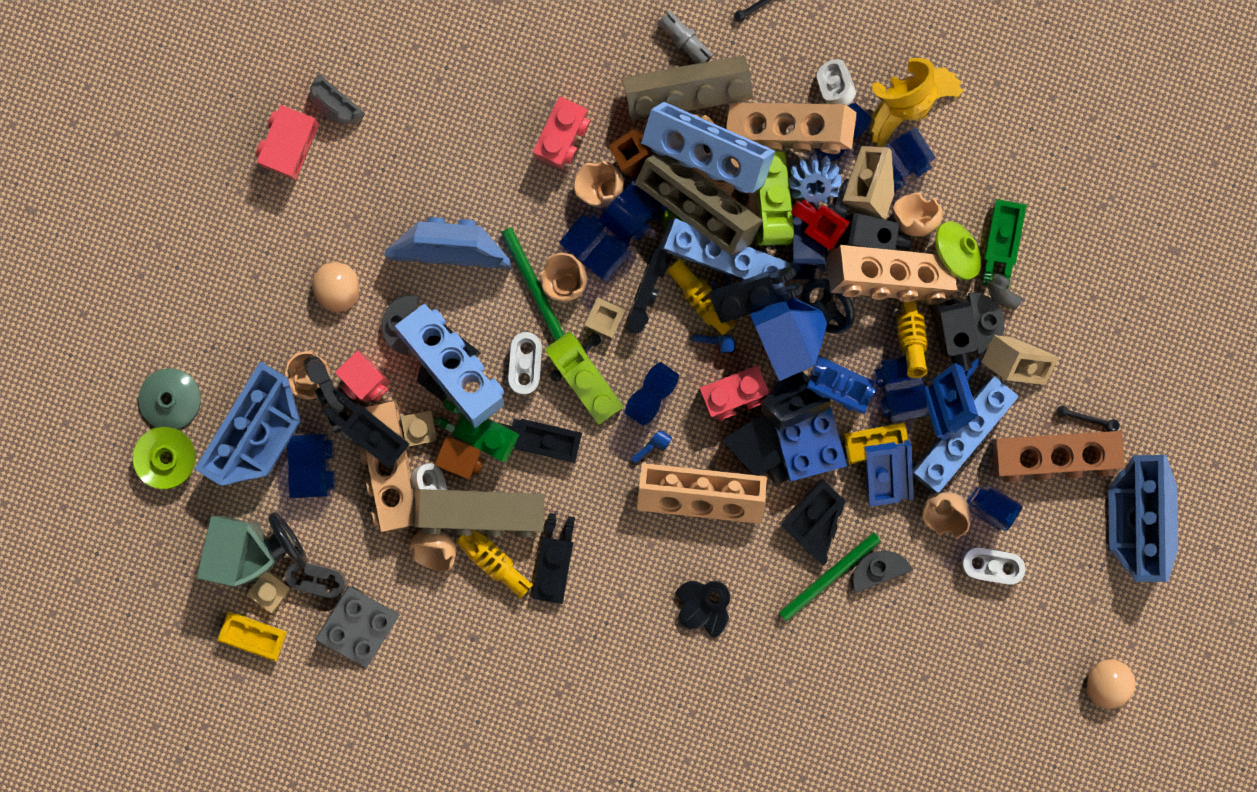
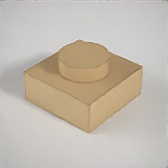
M597 297L584 326L613 339L626 310Z
M432 410L401 416L405 440L410 443L408 447L438 441Z
M267 571L259 577L247 596L270 613H274L292 588L272 572Z

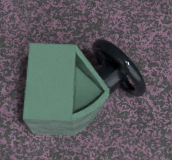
M276 512L270 513L268 517L274 532L268 538H266L259 523L223 515L211 516L197 578L235 587L250 583L264 575L272 568L276 561L286 556L285 553L300 567H304L307 564V556L292 529Z

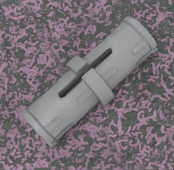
M671 10L658 21L657 25L676 43L675 47L678 50L682 49L696 64L708 62L714 56L695 36L696 32L692 28L689 30Z

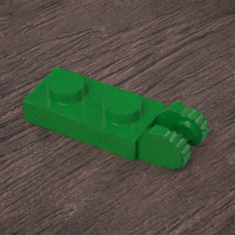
M1001 199L994 200L983 258L985 264L982 271L981 285L987 286L988 282H991L994 263L1004 264L1001 275L1006 277L1010 284L1013 266L1016 265L1027 204Z
M445 399L442 406L448 411L461 415L457 425H454L449 420L436 416L434 424L452 432V435L506 463L520 434L489 418L474 428L456 405Z

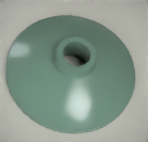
M161 369L151 374L142 384L138 398L139 408L143 417L154 427L180 429L192 422L198 414L201 405V393L197 383L189 374L178 369ZM166 393L172 395V402L168 405H165L162 401V397Z

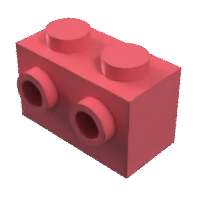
M559 96L534 147V158L560 171L563 170L565 163L570 165L577 151L574 145L578 136L584 137L591 122L590 119H587L588 109Z
M280 104L278 111H273L269 118L267 128L270 131L266 140L262 139L257 147L255 154L258 157L257 163L263 168L296 181L319 127L318 121L313 117Z
M358 350L335 371L337 376L344 382L341 388L350 398L357 402L360 400L368 403L371 400L377 402L389 391L386 386L391 381L365 354Z
M758 365L699 388V393L709 418L717 416L718 421L736 415L734 409L746 405L748 410L762 405L763 398L770 394Z

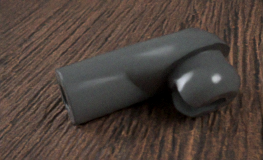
M995 274L992 281H989L987 284L991 298L1006 307L1016 310L1021 303L1022 297L1006 289L1009 285V280L1006 277Z

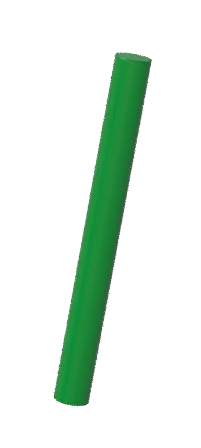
M513 228L505 229L501 234L555 342L564 335V332Z
M874 532L871 533L778 613L787 622L881 542L880 538Z

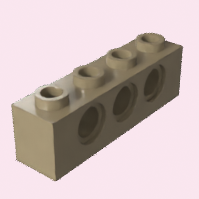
M655 154L647 158L635 182L638 187L731 256L751 245L763 221L697 171L679 164L677 159L668 155Z

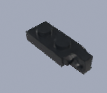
M514 419L512 426L499 423L520 434L514 449L571 463L576 462L582 436L581 432L526 419Z

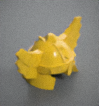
M910 58L908 61V72L914 73L913 76L901 80L896 76H892L889 80L891 87L887 91L886 87L879 82L872 84V91L881 102L871 116L873 119L870 126V131L872 132L871 141L876 142V147H886L891 134L904 120L922 121V118H927V114L932 108L935 99L939 97L953 96L958 98L964 91L959 87L962 81L956 78V74L948 71L946 67L934 68L930 60Z

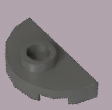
M320 74L314 79L310 86V98L313 105L323 116L342 124H354L362 121L365 113Z
M968 293V300L971 301L979 347L976 350L978 355L986 352L987 346L992 341L994 335L1002 336L1005 319L1000 306L992 298L982 293Z
M405 295L394 300L386 308L382 318V333L387 344L396 352L408 356L409 348L397 335L395 325L417 309L419 295Z
M886 550L871 552L863 557L855 568L852 578L854 593L913 571L908 561L898 553Z

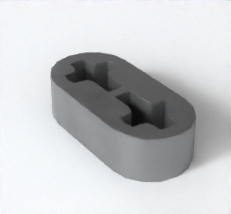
M307 562L303 567L305 568L304 573L314 576L313 581L304 580L301 582V585L297 584V578L293 577V572L300 571V566L294 563L286 572L287 583L291 588L299 591L333 598L339 596L346 587L345 577L340 571ZM331 575H334L335 581L339 583V587L333 588L331 592H328L327 585L318 583L319 578L329 579Z

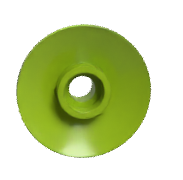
M948 221L940 225L936 231L935 244L944 266L959 279L970 280L976 277L981 269V254L973 236L959 223Z
M157 427L147 431L139 438L134 447V469L144 483L154 488L170 489L181 485L189 478L195 467L196 454L191 440L183 432L172 427ZM166 452H169L172 456V460L168 464H164L162 461V455Z

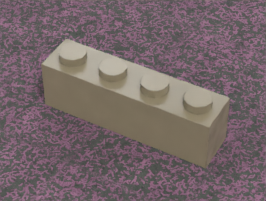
M744 55L622 77L631 121L649 118L651 109L663 102L684 111L753 99L750 70Z
M415 489L413 527L422 528V534H441V528L453 529V535L472 536V529L484 530V536L503 537V530L515 531V537L534 538V531L543 532L545 494Z

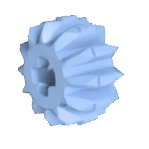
M815 153L810 161L801 157L799 160L800 165H792L791 176L788 178L789 186L792 188V196L794 199L800 198V203L802 200L812 202L815 209L820 201L829 206L831 202L830 196L838 197L839 186L842 184V176L838 174V165L836 163L830 164L828 156L818 160Z

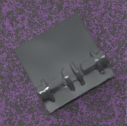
M348 586L315 640L367 668L400 614L366 596L358 588Z

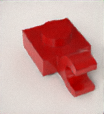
M802 200L801 203L798 201L791 211L793 215L809 224L804 233L829 250L834 249L850 223L827 206L822 205L817 211L805 200Z

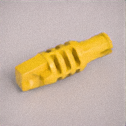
M679 259L666 271L683 289V298L690 303L689 305L695 309L696 313L701 316L708 326L712 324L722 335L735 326L736 322L734 320L721 324L710 299V292L713 291V288L707 284L705 279H698L682 259Z
M915 300L902 303V314H896L900 350L906 355L907 375L910 378H921L927 374L924 352L928 347L924 313H918Z
M472 529V536L461 535L456 541L469 559L482 569L486 575L493 581L498 582L500 580L519 599L532 587L533 584L513 567V560L502 552L498 546L493 544L490 539L475 529Z

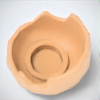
M602 160L601 163L596 164L585 163L577 172L573 187L576 196L583 202L596 208H603L614 204L620 198L624 180L619 168Z
M912 193L901 197L892 208L896 223H899V230L906 235L914 237L931 234L940 226L943 217V210L936 199L932 198L930 202L926 201L920 193Z
M560 252L546 259L545 268L540 273V281L544 293L550 299L567 303L578 298L583 293L587 284L585 267L575 256Z
M337 261L323 264L318 268L313 277L312 290L314 297L327 311L338 313L349 310L359 298L357 274L348 264Z
M313 351L296 353L286 362L282 372L284 376L288 377L293 395L303 400L317 398L314 389L318 388L319 385L310 381L303 365V360L308 355H316ZM319 357L330 376L327 362Z
M951 492L935 493L924 502L922 518L926 526L936 531L937 535L941 536L945 532H950L955 538H960L969 531L971 513L967 501L960 495Z
M420 530L412 537L408 550L411 551L413 548L412 560L435 571L446 572L452 569L457 550L454 541L446 533L441 531V534H422V530Z
M1116 659L1102 660L1092 667L1088 673L1086 693L1096 706L1106 710L1119 708L1133 696L1135 676L1125 663Z

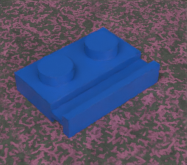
M956 363L934 378L932 385L922 388L936 437L944 441L948 439L947 435L949 433H956L978 416L964 369Z
M905 440L901 444L892 442L865 446L866 494L869 507L899 503L902 499L914 500L912 446L909 440Z

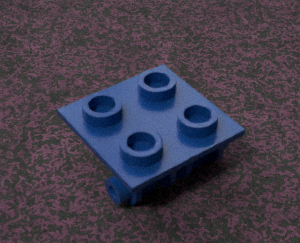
M821 356L817 358L807 386L816 395L832 399L842 404L846 409L858 411L862 414H865L869 400L872 399L876 390L873 388L875 381Z
M831 406L828 410L782 431L775 427L790 482L847 466Z

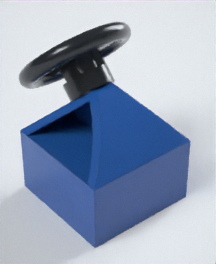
M814 279L809 281L802 289L801 301L791 298L790 300L780 301L750 313L779 381L815 366L825 332L841 334L848 331L854 323L855 309L850 297L843 296V293H830L829 280ZM816 288H824L823 297L819 301L811 303V292ZM834 294L842 302L846 317L837 309L836 303L833 301ZM834 319L838 325H833L829 322Z

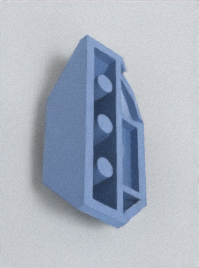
M427 217L426 222H417L385 250V258L387 260L511 269L510 259L481 226H476V221L459 219L457 224H446L444 218Z
M260 361L194 470L220 486L268 476L301 422L288 377Z
M1133 455L1125 469L1121 470L1108 487L1109 550L1130 573L1135 582H1168L1178 552L1177 484L1166 455Z

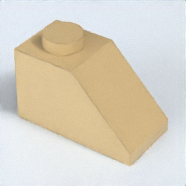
M861 146L842 201L849 206L852 213L886 220L894 197L892 151L888 147Z
M994 335L992 341L987 346L981 363L1007 381L1046 385L1059 358L1054 354L1016 338Z

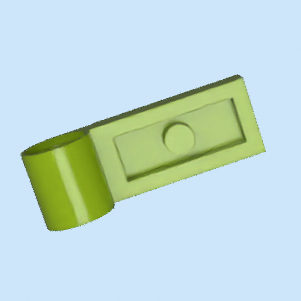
M775 151L765 184L756 190L758 216L763 220L755 235L759 246L790 245L794 236L785 151Z
M571 331L545 348L550 359L598 425L624 407Z

